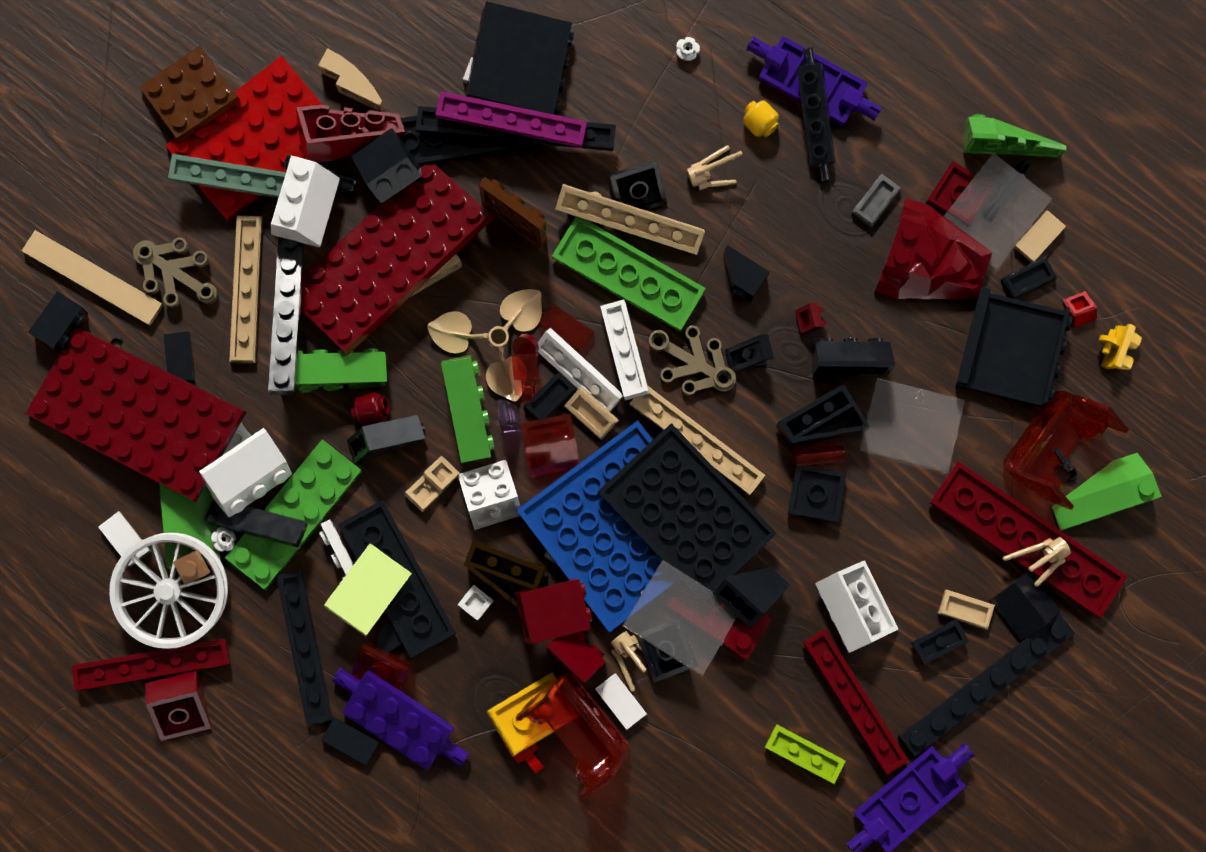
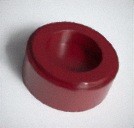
M522 334L514 340L512 349L514 354L520 359L530 360L537 354L539 345L533 336Z

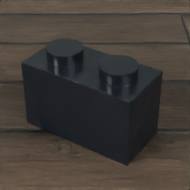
M57 291L28 333L60 353L72 338L70 335L74 328L79 329L84 325L88 312L82 306Z

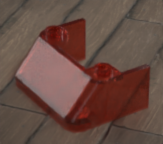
M1057 391L1054 393L1052 403L1047 402L1045 408L1040 409L1004 459L1003 466L1011 476L1043 499L1072 510L1074 505L1061 492L1063 483L1055 476L1060 469L1058 466L1060 461L1053 450L1059 448L1066 459L1081 438L1095 440L1108 427L1123 433H1127L1129 429L1110 406L1066 391Z
M565 671L533 697L516 717L519 722L527 716L534 723L543 724L547 722L577 759L575 776L579 782L585 784L579 795L581 800L611 781L630 751L626 739L570 671Z

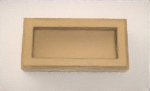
M1047 210L1014 248L1033 263L1066 226Z
M580 387L565 404V407L600 440L619 421L583 387Z
M946 589L943 593L938 615L954 620L957 619L960 622L987 630L995 605Z

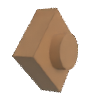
M198 549L173 562L185 585L210 573Z

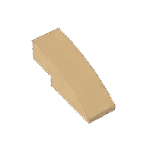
M327 48L319 63L321 73L337 81L336 86L339 93L383 112L382 100L368 79L353 64Z

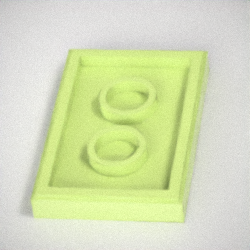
M369 544L324 604V607L366 637L412 573L372 544Z

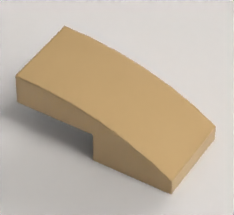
M441 456L405 492V496L421 512H424L455 480L459 472Z

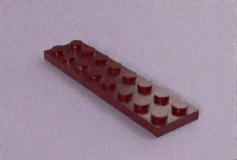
M959 461L955 463L929 502V504L1004 555L1040 544L1049 538L1054 541L1061 537L1068 544L1071 554L1064 558L1065 562L1058 566L1044 582L1098 619L1102 617L1128 577ZM1046 548L1011 560L1029 571L1030 566L1045 556L1043 550ZM1048 561L1030 572L1040 578L1053 563Z

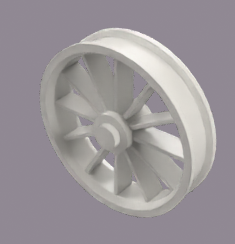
M161 533L133 545L119 559L110 581V602L114 615L120 625L136 640L157 648L182 647L201 638L220 619L228 597L226 572L216 553L199 539L181 533ZM158 543H177L173 562L179 559L182 545L188 546L193 550L198 549L201 556L210 565L214 575L195 580L187 585L181 584V577L175 579L177 569L172 564L170 578H168ZM152 545L162 579L136 556L137 553L147 546ZM133 560L157 584L123 577L130 561ZM216 579L217 598L182 591L184 587ZM122 582L154 589V593L123 602ZM180 595L215 603L209 619H204ZM155 597L157 601L135 623L127 612L125 605ZM176 601L203 625L200 629L186 635ZM159 603H162L163 608L157 635H153L142 629L139 625ZM169 604H171L181 637H161Z

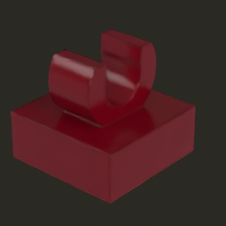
M809 303L795 310L800 334H808L827 324V321H822L820 313L824 312V308L819 307L818 303Z

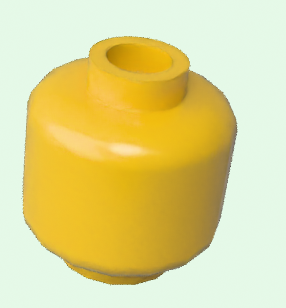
M752 101L744 109L746 114L743 118V123L756 137L764 136L766 138L779 126L777 122L779 114L766 101L758 103Z

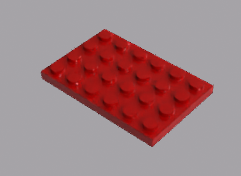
M280 56L235 91L240 102L179 143L175 137L165 145L171 154L286 172L287 169L284 168V162L287 155L304 159L300 143L296 107L323 104L288 62ZM198 185L227 222L261 196Z

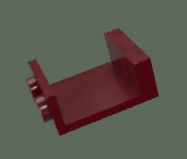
M579 578L568 579L566 582L529 591L515 592L526 643L535 644L591 629L592 615L590 609L586 608L584 601L586 589L584 583H580Z

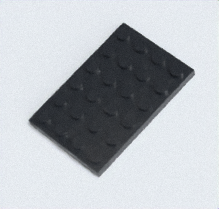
M672 423L597 492L702 604L713 595L712 593L727 576L734 575L777 534Z

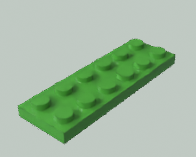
M577 216L552 255L553 260L679 332L682 331L706 289L586 219Z
M322 439L264 509V511L306 521L308 527L299 547L244 534L225 558L266 590L274 581L276 575H279L362 473V470Z

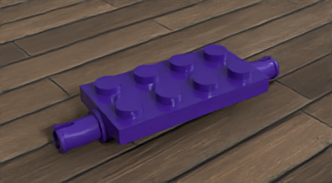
M753 36L746 50L764 59V63H766L758 79L802 103L797 67L805 64L803 52L805 48L784 36L773 47ZM813 53L814 61L823 64L830 120L844 126L851 112L856 110L872 119V121H875L882 107L863 98L864 95L862 93L868 83Z
M342 667L335 674L332 682L337 683L351 693V698L342 713L426 770L430 768L437 755L440 756L441 754L459 767L465 762L469 752L464 751L450 741L451 738L449 736L455 728L454 726L370 670L360 680Z
M963 743L948 758H943L933 746H930L853 812L862 823L863 830L846 843L848 848L853 849L852 852H862L875 842L885 852L892 851L966 787L957 775L959 773L958 769L975 756L972 751L966 752L970 748Z

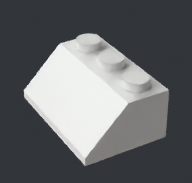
M291 155L271 222V235L321 247L340 178L314 161Z
M264 428L199 471L213 499L229 518L241 512L256 499L263 497L266 492L283 483L292 475L287 461Z
M865 560L815 583L819 595L823 599L830 617L841 635L842 642L849 653L898 630Z

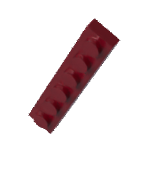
M826 629L821 630L802 642L884 773L887 775L908 762L909 760Z
M219 639L177 648L71 665L74 691L230 665L227 639Z

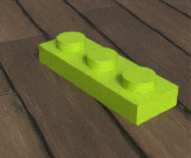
M777 724L764 747L832 784H835L846 762L842 758Z

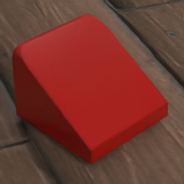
M1086 291L1063 300L1065 308H1070L1069 316L1073 317L1072 324L1074 327H1079L1097 319V306Z

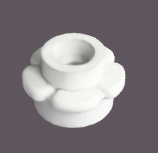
M686 37L684 40L680 39L676 44V54L684 61L695 59L696 54L700 51L699 44L691 37Z
M219 527L216 532L212 533L211 543L216 550L220 552L224 550L230 551L235 546L236 536L233 531ZM222 537L226 538L225 542L222 541Z

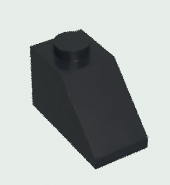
M727 245L723 257L730 288L734 290L733 294L744 301L748 299L752 302L767 279L769 271Z

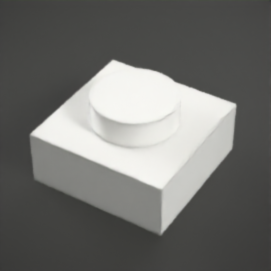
M473 585L458 603V606L479 621L494 600Z

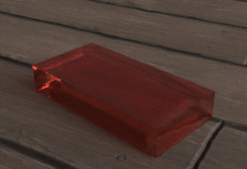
M552 304L539 322V326L546 331L551 328L578 353L582 351L594 334V331L555 304Z
M841 443L792 449L796 466L847 461L846 451Z

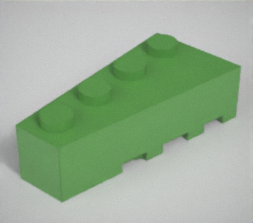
M376 348L364 349L360 353H353L352 351L348 356L342 350H338V353H328V350H314L313 354H303V351L298 350L296 388L301 390V393L312 392V390H316L320 386H323V389L327 391L342 389L343 385L348 384L349 389L383 387L387 382L385 352H378Z
M471 355L441 361L461 463L491 457L490 451L495 450L492 435L487 436L485 426L490 425L487 410L482 411L480 401H484L485 397L482 386H477L475 376H480L477 361H472Z

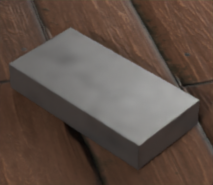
M881 174L851 214L871 228L901 190V187Z

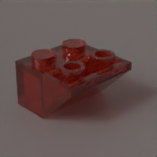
M571 414L520 423L531 477L570 470L580 464Z

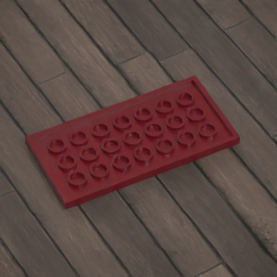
M433 162L423 164L421 166L422 177L376 207L303 275L301 311L347 356L494 219L487 209Z
M75 327L70 335L72 337L70 342L60 352L25 414L197 502L206 486L199 471L223 456L246 412L81 328L77 329Z

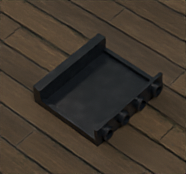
M486 1L482 10L465 96L558 115L560 101L557 100L558 92H562L565 78L561 77L562 71L567 69L570 55L566 54L567 46L572 45L574 32L570 31L572 23Z
M981 287L956 387L1045 408L1047 402L1052 403L1055 388L1051 386L1053 378H1058L1061 364H1058L1057 361L1059 354H1064L1067 340H1063L1064 332L1069 331L1073 317L1069 316L1070 308L1066 307L1065 311L992 294L990 293L991 289Z

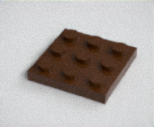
M198 46L139 86L179 143L240 102L237 94L201 46Z
M484 177L479 184L482 206L535 245L542 248L547 241L545 216L534 208L531 211L524 206L525 202L515 194L511 196L506 193L504 186L495 179L490 181Z

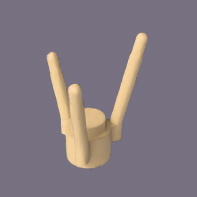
M725 146L700 162L692 164L690 168L686 169L692 187L699 186V189L702 190L708 187L736 184V180L707 182L711 178L709 170L742 156L743 153L739 151L706 165L730 149L729 146Z
M1061 537L1054 541L1049 538L1040 544L1003 557V560L1007 561L1046 548L1043 550L1045 556L1029 567V571H1034L1048 561L1053 563L1034 583L1038 587L1058 566L1065 562L1064 558L1071 554V550Z
M625 631L611 642V645L614 647L611 652L616 657L630 690L634 692L635 687L621 655L624 658L630 656L642 672H646V668L634 653L637 648L642 651L638 639L635 635L630 636Z

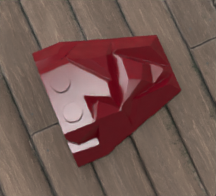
M906 198L885 266L881 270L874 292L897 300H977L992 252L930 205Z

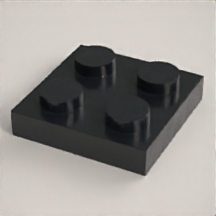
M796 464L787 514L838 523L846 473Z

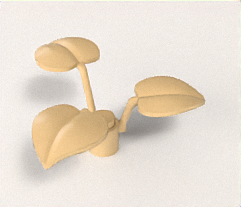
M521 290L507 296L503 300L499 312L501 317L508 322L504 327L496 326L492 328L489 333L469 334L472 329L471 321L465 314L455 311L445 313L428 324L427 328L432 340L441 349L449 353L464 352L468 348V339H487L491 347L498 348L500 361L493 362L487 369L486 382L489 388L496 394L513 402L520 398L527 382V369L523 361L517 356H511L505 360L503 346L509 339L507 330L511 325L517 331L526 332L534 329L540 322L542 307L541 292L539 290Z

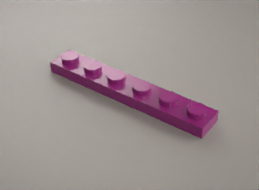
M443 91L440 92L435 114L436 118L578 148L583 146L587 128L586 121Z

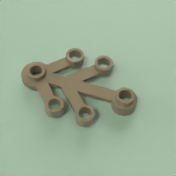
M178 237L172 243L157 246L151 241H141L134 247L133 256L139 264L143 265L145 276L143 288L148 294H155L160 288L159 283L155 280L154 264L162 270L166 293L163 300L168 307L174 308L180 303V298L176 294L174 278L197 292V297L203 304L210 305L217 301L218 291L214 285L210 283L202 284L180 270L193 266L205 267L209 262V258L204 251H196L193 256L167 261L160 255L173 252L183 254L188 250V243L184 238ZM183 242L184 247L176 249L177 243ZM149 249V254L142 256V250ZM198 256H205L203 262L198 263L196 261ZM154 282L155 288L148 290V284ZM205 289L211 290L209 296L205 297L202 295ZM170 296L176 297L174 303H168Z
M691 325L685 331V337L690 341L693 355L669 342V337L664 331L656 330L651 333L649 346L652 350L656 352L665 351L688 364L673 369L669 367L664 368L660 373V379L663 383L670 384L676 378L702 372L709 376V378L696 382L692 380L685 381L681 388L684 395L692 396L696 391L711 387L721 392L729 391L734 387L736 375L732 369L725 367L721 352L722 343L718 338H711L706 345L707 351L713 356L714 368L705 361L699 339L700 330L697 326ZM695 330L697 332V336L693 338L688 335V331ZM656 338H660L663 340V344L661 346H656L654 344V340ZM716 342L719 348L712 350L709 344ZM670 372L672 378L669 380L665 379L663 373ZM722 375L728 378V382L725 384L719 381V377ZM691 384L694 387V390L692 392H687L685 390V385Z

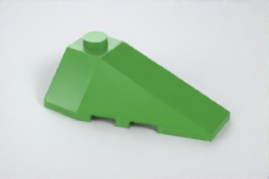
M982 114L972 115L964 123L963 153L1061 158L1066 151V145L997 119L986 118Z
M1135 453L1110 462L1054 504L1051 510L1058 529L1064 530L1154 501L1162 496L1153 472L1139 454Z

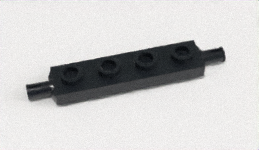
M813 48L803 49L805 64L797 67L809 163L810 166L819 167L820 182L830 181L828 166L835 163L836 160L824 68L822 63L814 61Z

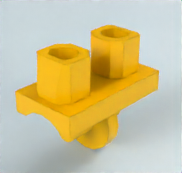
M1127 324V326L1116 325L1114 330L1110 329L1108 336L1100 335L1098 342L1104 345L1102 353L1105 354L1101 364L1103 368L1131 369L1134 360L1126 355L1128 348L1131 350L1137 349L1142 339L1141 336L1134 332L1135 326Z

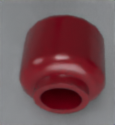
M378 392L356 397L354 407H351L353 420L355 422L358 421L361 426L385 422L387 416L390 415L388 399Z

